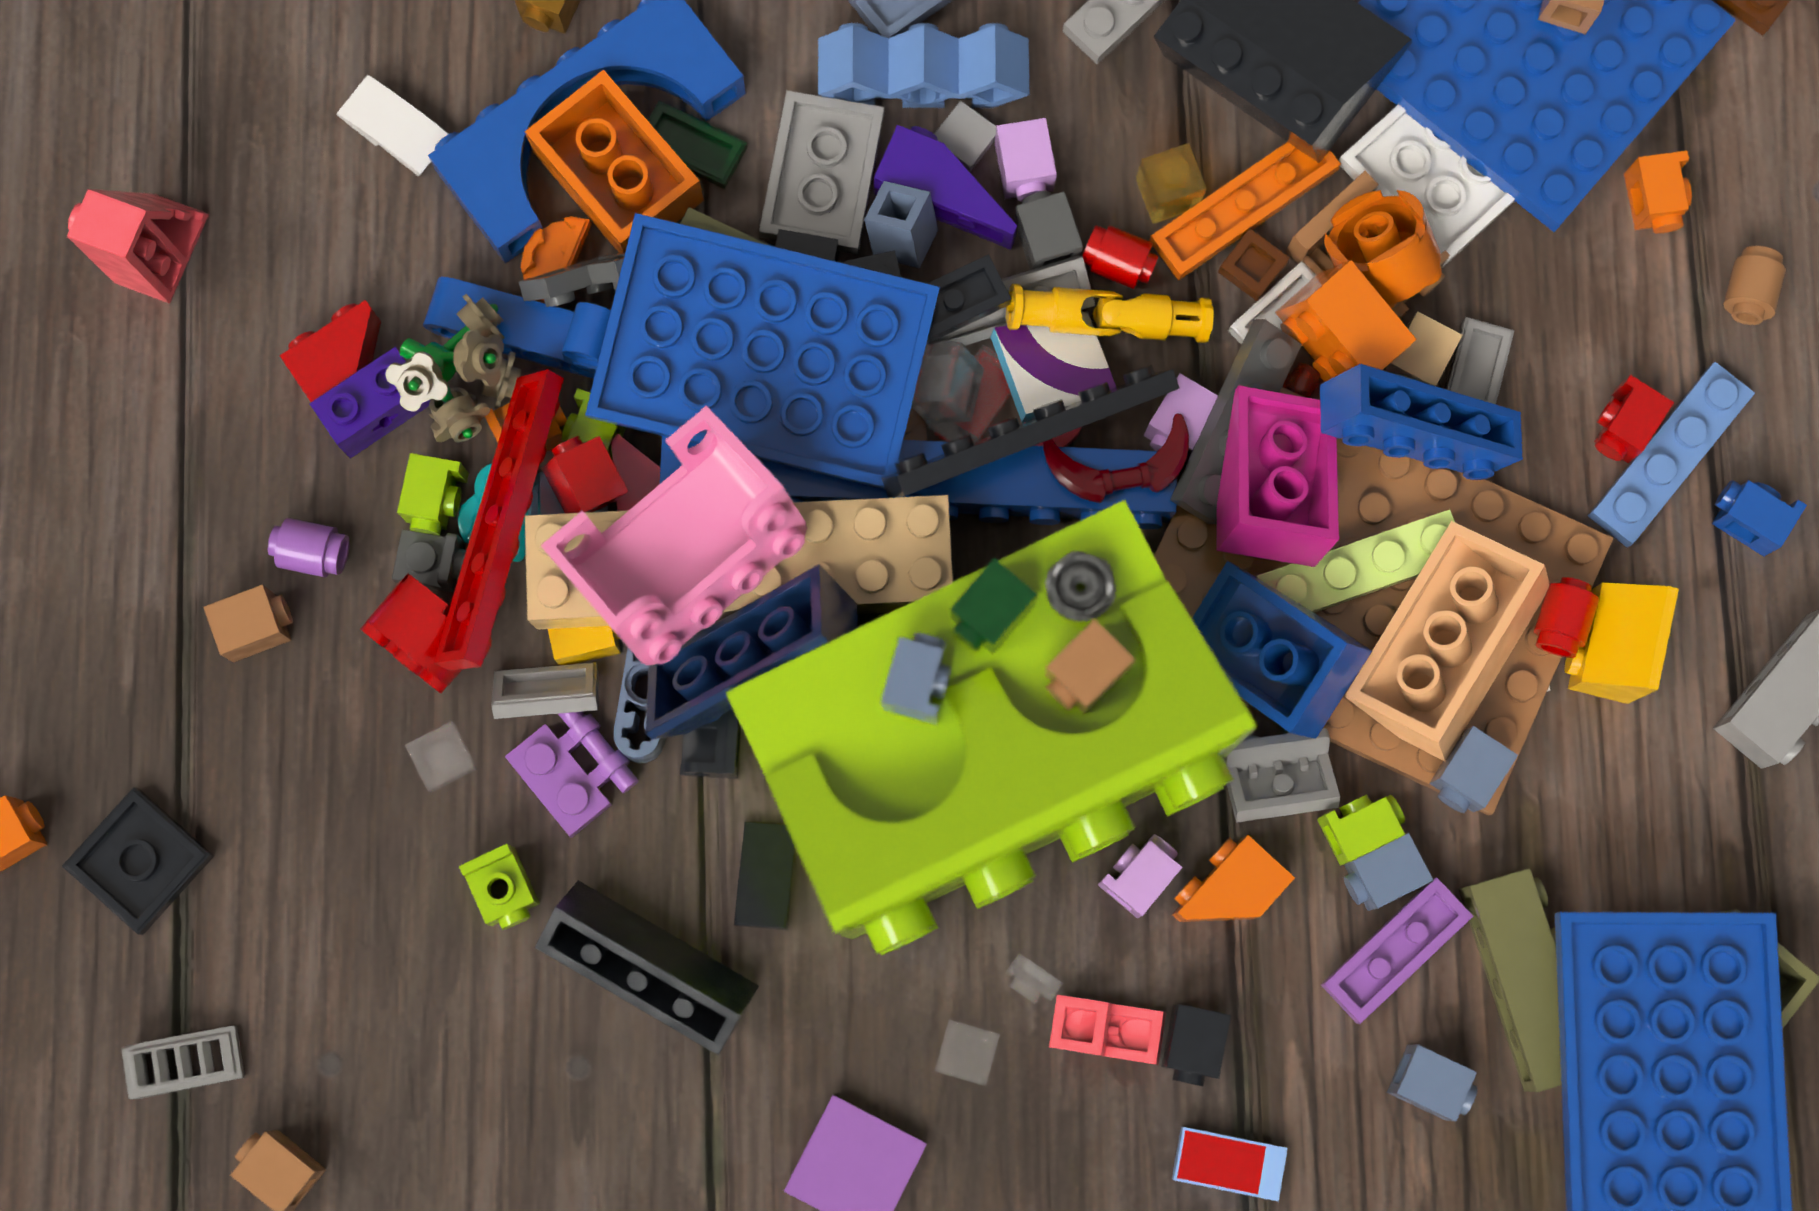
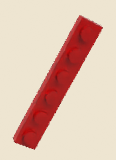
M549 369L517 377L434 660V664L447 670L454 671L482 667L483 660L491 648V632L497 611L505 599V583L511 562L519 550L520 542L518 538L525 513L533 501L532 489L539 465L546 455L547 447L545 443L551 422L560 406L559 394L564 378Z

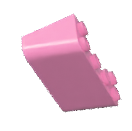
M707 406L665 440L682 466L601 534L588 516L581 511L541 545L639 661L645 665L665 664L671 661L679 653L681 646L701 629L713 625L720 618L723 610L742 594L754 590L761 583L764 575L783 559L795 555L805 541L806 522L784 487ZM707 430V434L699 444L687 448L690 440L697 433ZM584 534L582 542L576 548L564 552V548L571 539Z

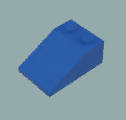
M1229 561L1226 562L1191 618L1237 694L1288 732L1313 739L1318 737L1372 652L1332 623Z

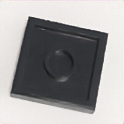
M133 787L62 867L135 933L144 935L211 861L214 855L139 788Z

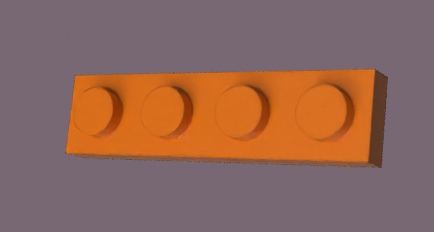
M1286 142L1152 234L1149 241L1154 243L1153 248L1179 281L1239 240L1249 229L1253 230L1336 173L1341 163L1331 150L1318 163L1289 142Z

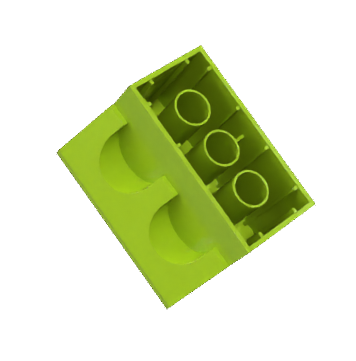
M1126 500L998 561L1038 595L1037 604L994 654L983 645L978 651H974L960 640L952 631L956 623L950 616V608L986 568L984 567L725 692L762 768L834 933L852 940L867 933L876 954L880 953L883 956L939 928L927 903L965 885L976 908H982L1034 882L1033 878L1036 875L1026 857L1027 854L1061 839L1072 863L1129 836L1128 832L1135 829V826L1125 808L1126 806L1156 793L1168 817L1224 789V785L1234 780L1224 758L1256 728V725L1170 583L1166 581ZM1074 551H1082L1102 558L1112 568L1116 595L1111 606L1103 614L1095 618V620L1135 658L1133 667L1085 715L1076 706L1068 711L1058 703L1046 689V686L1051 681L1045 676L1046 666L1093 621L1067 619L1058 614L1048 601L1045 582L1049 569L1066 554ZM1078 583L1075 589L1078 592H1083L1086 590V586L1083 583ZM915 633H922L947 642L943 665L952 667L943 700L933 697L931 703L932 705L939 706L940 716L937 725L885 711L882 708L881 699L899 637L913 640Z

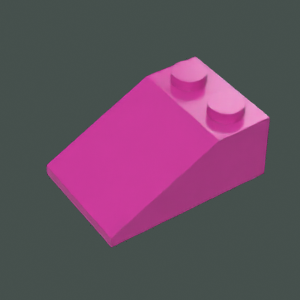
M1238 385L1234 393L1217 500V551L1315 567L1339 541L1337 437L1321 433L1320 400Z

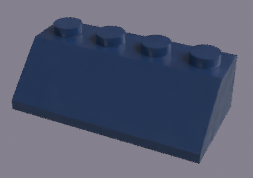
M818 564L694 635L681 646L679 653L671 661L665 664L649 665L646 734L652 740L685 735L704 724L716 721L722 714L733 709L725 692L858 629L857 603Z

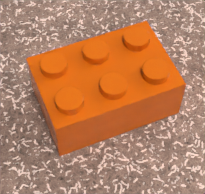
M604 69L525 131L533 153L619 253L626 252L635 213L676 223L684 217L688 207L694 209L704 201L700 180Z

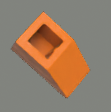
M1249 835L1241 838L1237 843L1229 837L1209 859L1215 866L1203 881L1194 876L1175 896L1174 899L1181 906L1172 915L1179 922L1255 919L1262 916L1295 877Z

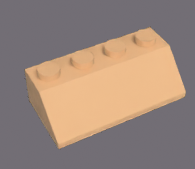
M1451 521L1347 691L1346 698L1400 739L1446 762L1544 599L1550 586L1545 565Z

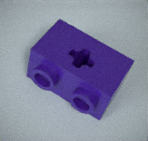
M396 347L309 403L335 443L350 459L429 407L430 400L422 403L417 411L404 409L400 404L401 396L397 388L387 381V368L392 363L404 364L406 362L400 356V352Z

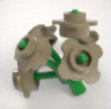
M467 294L462 296L467 304L456 314L466 326L443 346L436 342H430L425 346L412 338H407L400 348V356L406 358L407 361L404 364L392 363L386 370V379L397 388L401 396L400 404L404 409L417 411L422 403L430 400L428 414L430 418L434 419L431 429L437 442H444L449 438H453L455 442H464L475 437L482 429L480 421L490 412V408L486 403L476 406L478 401L475 395L468 394L463 388L449 387L448 382L456 372L466 382H473L475 379L482 380L484 384L481 395L494 398V408L496 409L500 407L504 396L512 397L517 377H520L521 369L512 367L515 352L510 351L508 360L502 358L504 350L502 340L505 337L497 326L504 320L497 313L499 310L496 304H489L484 297L475 303Z

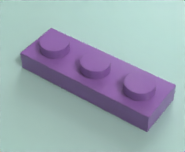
M1437 877L1433 878L1434 881L1426 884L1321 984L1356 1024H1361L1473 917Z

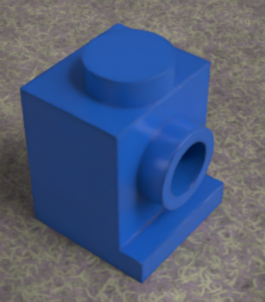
M1731 480L1715 502V506L1721 510L1712 524L1764 557L1782 547L1807 505L1800 500L1790 505L1781 501L1782 497L1778 491L1764 483H1753L1748 480L1741 485Z

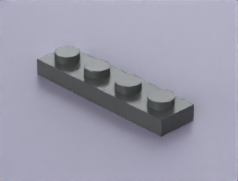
M1266 319L1252 321L1170 501L1207 524H1217V500L1235 389L1240 385L1280 393L1302 345Z

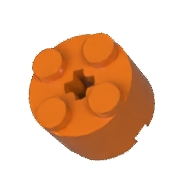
M1381 190L1362 194L1343 205L1331 219L1333 228L1329 236L1325 233L1324 244L1334 267L1352 260L1392 309L1398 302L1414 296L1426 286H1430L1439 280L1442 275L1440 266L1441 253L1421 202L1414 195L1406 191L1397 190L1399 196L1383 197Z

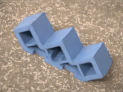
M929 23L914 24L909 27V31L891 38L868 31V27L863 24H843L839 27L838 31L818 38V95L875 105V98H898L902 100V108H944V100L972 99V108H994L1029 95V38L1009 31L1006 25L999 23L982 25L979 27V31L961 38L941 32L936 25Z

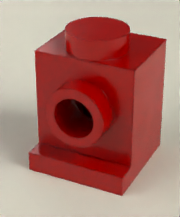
M1632 375L1628 376L1612 393L1611 396L1613 398L1603 409L1596 421L1603 428L1594 440L1596 443L1595 447L1601 454L1612 460H1624L1627 463L1644 451L1674 404L1672 400Z

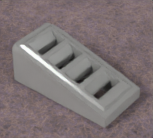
M237 1025L122 1047L125 1078L130 1099H142L245 1078ZM216 1040L220 1042L224 1068L223 1071L218 1072L214 1070L210 1044L211 1041ZM197 1044L201 1075L193 1076L189 1046ZM174 1049L178 1079L170 1080L166 1050ZM146 1054H151L155 1084H150Z

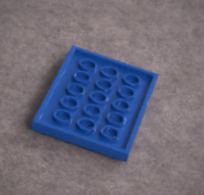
M635 213L585 416L611 424L670 437L707 406L757 459L885 489L881 478L896 472L894 463L899 460L940 287ZM707 430L697 433L690 440V443L699 444L707 434Z
M1555 913L1566 1211H1792L1776 913Z

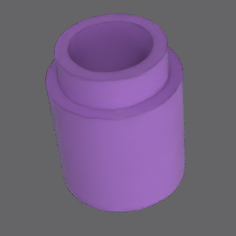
M286 518L281 526H274L268 542V554L274 556L277 568L325 578L329 574L340 575L343 572L349 553L348 535L339 534L336 527L293 518Z

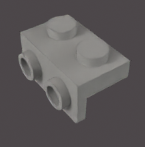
M1323 728L1316 739L1290 732L1267 737L1247 736L1224 758L1234 778L1232 782L1227 784L1236 823L1339 808L1340 794L1328 754L1330 745L1328 729Z

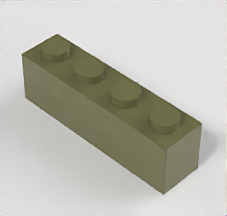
M1529 868L1458 889L1464 907L1473 915L1469 920V924L1523 1090L1526 1092H1540L1560 1086L1561 1060L1555 928L1549 927L1543 909L1548 907V899L1541 880L1538 877L1533 878Z

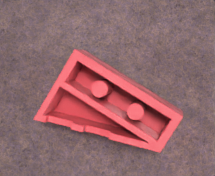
M88 189L82 203L76 204L70 214L67 237L115 284L170 304L209 214L156 194Z

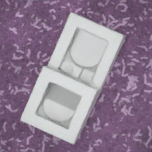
M369 75L365 77L336 114L375 146L379 144L417 176L421 175L431 162L428 155L434 151L436 144L448 135L445 130Z

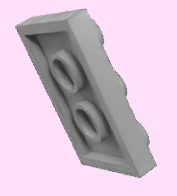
M786 91L759 229L760 238L777 240L778 230L782 229L838 239L839 251L852 254L859 253L884 120V107Z

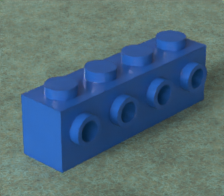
M1359 364L1320 384L1321 433L1341 438L1346 445H1366L1383 450V453L1389 457H1408L1422 461L1424 466L1428 468H1447L1463 472V476L1471 480L1491 478L1494 476L1495 471L1523 460L1521 412L1363 364Z

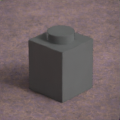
M1049 191L1037 192L1027 196L1022 200V204L1016 206L1014 222L1017 225V233L1030 270L1078 255L1081 256L1083 245L1065 192L1051 195Z

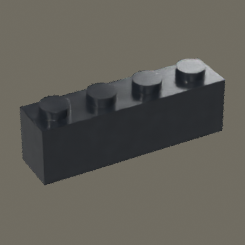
M579 880L556 905L535 946L541 952L717 1055L720 1054L759 988V985Z

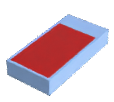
M1181 1126L1172 1180L1279 1201L1288 1148Z

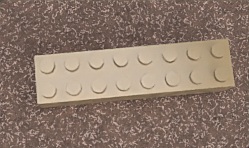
M948 495L795 502L794 504L807 526L803 546L795 555L783 559L764 575L761 583L754 590L742 594L723 610L717 621L724 619L818 564L857 603V614L890 613L953 583ZM628 511L590 512L585 514L602 534ZM579 513L525 516L527 620L537 630L609 626L541 547L545 541ZM584 534L571 539L564 548V552L576 548L582 542Z

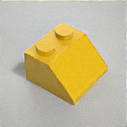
M1601 583L1593 588L1591 592L1599 597V603L1586 645L1579 648L1575 658H1566L1564 671L1567 674H1571L1568 689L1629 704L1657 691L1679 589L1670 586Z

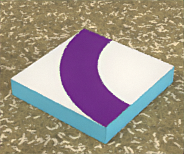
M1081 312L1083 321L1093 327L1088 312ZM1007 325L994 327L991 340L1022 423L1035 419L1033 409L1062 399L1066 407L1081 401L1078 392L1104 382L1108 383L1110 389L1116 387L1097 336L1051 333L1048 327L1020 325L1017 330H1009Z

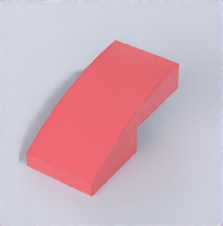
M1057 995L1049 1047L1159 1065L1166 1012Z

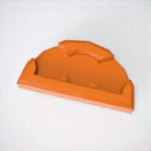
M572 216L565 217L563 221L551 223L544 229L539 228L535 231L523 251L521 271L524 280L576 264L591 228L590 219ZM544 299L535 300L541 303H545Z

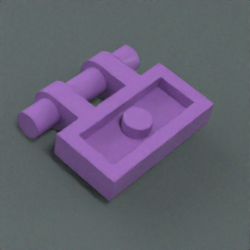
M583 711L558 713L570 728L561 738L558 739L552 730L544 724L505 756L571 838L612 806L600 791L601 787L612 780L624 794L639 781L627 766L630 763L629 759L619 749L614 751L598 731L601 725L592 714L585 715ZM582 744L599 764L588 775L571 755Z

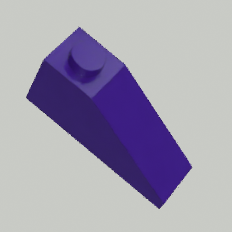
M897 125L874 176V194L877 195L884 181L928 191L931 194L936 220L1011 250L1016 237V223L947 146L939 142L936 135L924 128L912 126L910 129Z

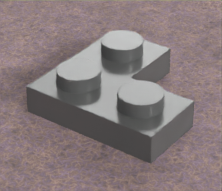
M625 252L598 256L519 281L523 300L544 299L546 307H552L575 300L574 291L586 287L588 294L614 288L616 291Z

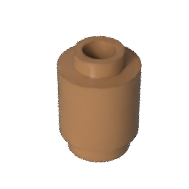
M1750 246L1742 251V255L1735 260L1724 301V308L1732 314L1731 316L1735 321L1747 325H1757L1763 320L1774 317L1786 272L1782 264L1783 256L1778 251L1763 246Z

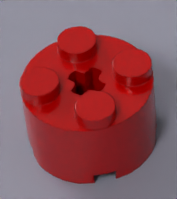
M407 573L366 620V623L360 630L389 651L394 658L440 694L463 670L450 671L434 664L450 606Z

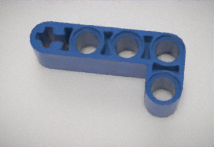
M450 277L438 278L423 323V327L430 332L451 339L466 326L456 314L467 304L462 296L467 294L475 303L484 297L489 304H496L499 310L497 313L504 320L497 326L505 337L502 340L504 344L502 354L509 355L510 351L516 353L515 357L594 379L611 310L585 302L577 303L575 311L556 306L546 307L545 303L534 300L524 301L523 297Z

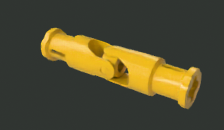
M1011 284L1009 288L1011 305L1006 307V321L1009 330H1017L1020 325L1048 327L1051 333L1113 336L1121 333L1122 330L1141 339L1165 340L1168 336L1194 337L1198 343L1208 342L1214 320V310L1210 298L1201 297L1197 302L1171 300L1168 295L1145 293L1136 298L1123 301L1121 300L1123 295L1113 291L1054 287L1051 292L1023 290L1020 284ZM1088 297L1100 298L1093 311V319L1098 328L1087 325L1082 319L1081 308L1084 300ZM1176 317L1189 318L1190 321L1177 320Z

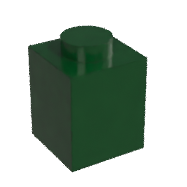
M994 558L950 608L951 619L956 623L952 631L974 651H978L983 645L994 654L1037 604L1038 594Z

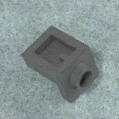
M402 530L392 580L398 583L409 573L427 588L454 593L466 554L464 541L458 535L447 533L446 537Z

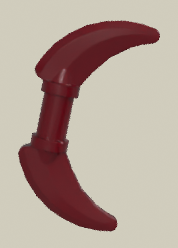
M1177 413L1173 417L1172 429L1165 444L1154 456L1146 462L1138 463L1135 467L1109 471V469L1099 471L1072 460L1060 450L1053 439L1043 442V451L1051 473L1063 487L1082 499L1101 503L1104 501L1105 496L1113 494V491L1141 487L1142 489L1150 488L1152 492L1156 493L1164 490L1176 479L1186 462L1189 449V433L1183 415Z

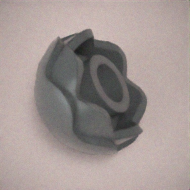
M1082 551L1066 554L1049 569L1046 576L1045 584L1049 603L1058 614L1070 620L1089 621L1097 618L1111 606L1116 595L1114 576L1110 565L1104 559ZM1078 583H1083L1086 586V590L1078 592L1075 586Z

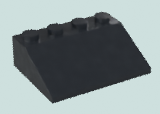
M1181 0L1154 35L1161 52L1167 59L1318 163L1321 162L1412 44L1411 38L1354 0Z

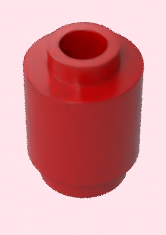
M1095 225L1082 256L1084 264L1091 266L1090 272L1135 289L1138 281L1148 284L1159 258L1158 255L1151 253L1153 242L1112 225H1109L1107 229Z
M1562 577L1560 583L1549 584L1550 586L1544 597L1534 629V633L1538 635L1535 646L1553 655L1575 658L1579 648L1586 645L1599 603V597L1591 592L1592 586L1589 583L1571 577Z

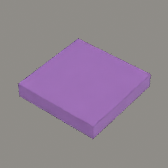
M833 1094L784 1192L820 1211H894L927 1143Z

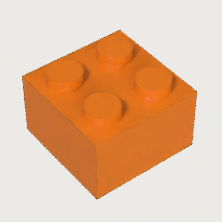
M1352 260L1318 273L1275 312L1282 321L1280 324L1281 330L1302 344L1301 346L1315 360L1312 363L1313 368L1324 382L1359 364L1383 370L1417 340Z

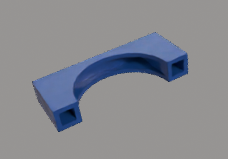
M641 0L636 11L623 20L615 19L608 22L600 29L597 38L582 48L575 47L565 52L558 59L554 68L541 77L535 75L526 79L517 88L515 95L501 105L492 104L483 109L476 117L475 123L460 133L453 132L443 137L436 144L434 151L428 155L438 175L505 264L524 251L525 245L535 231L539 228L543 229L539 218L531 207L529 199L528 168L532 148L525 131L603 69L617 85H643L678 97L697 111L706 122L746 94L742 73L685 0Z

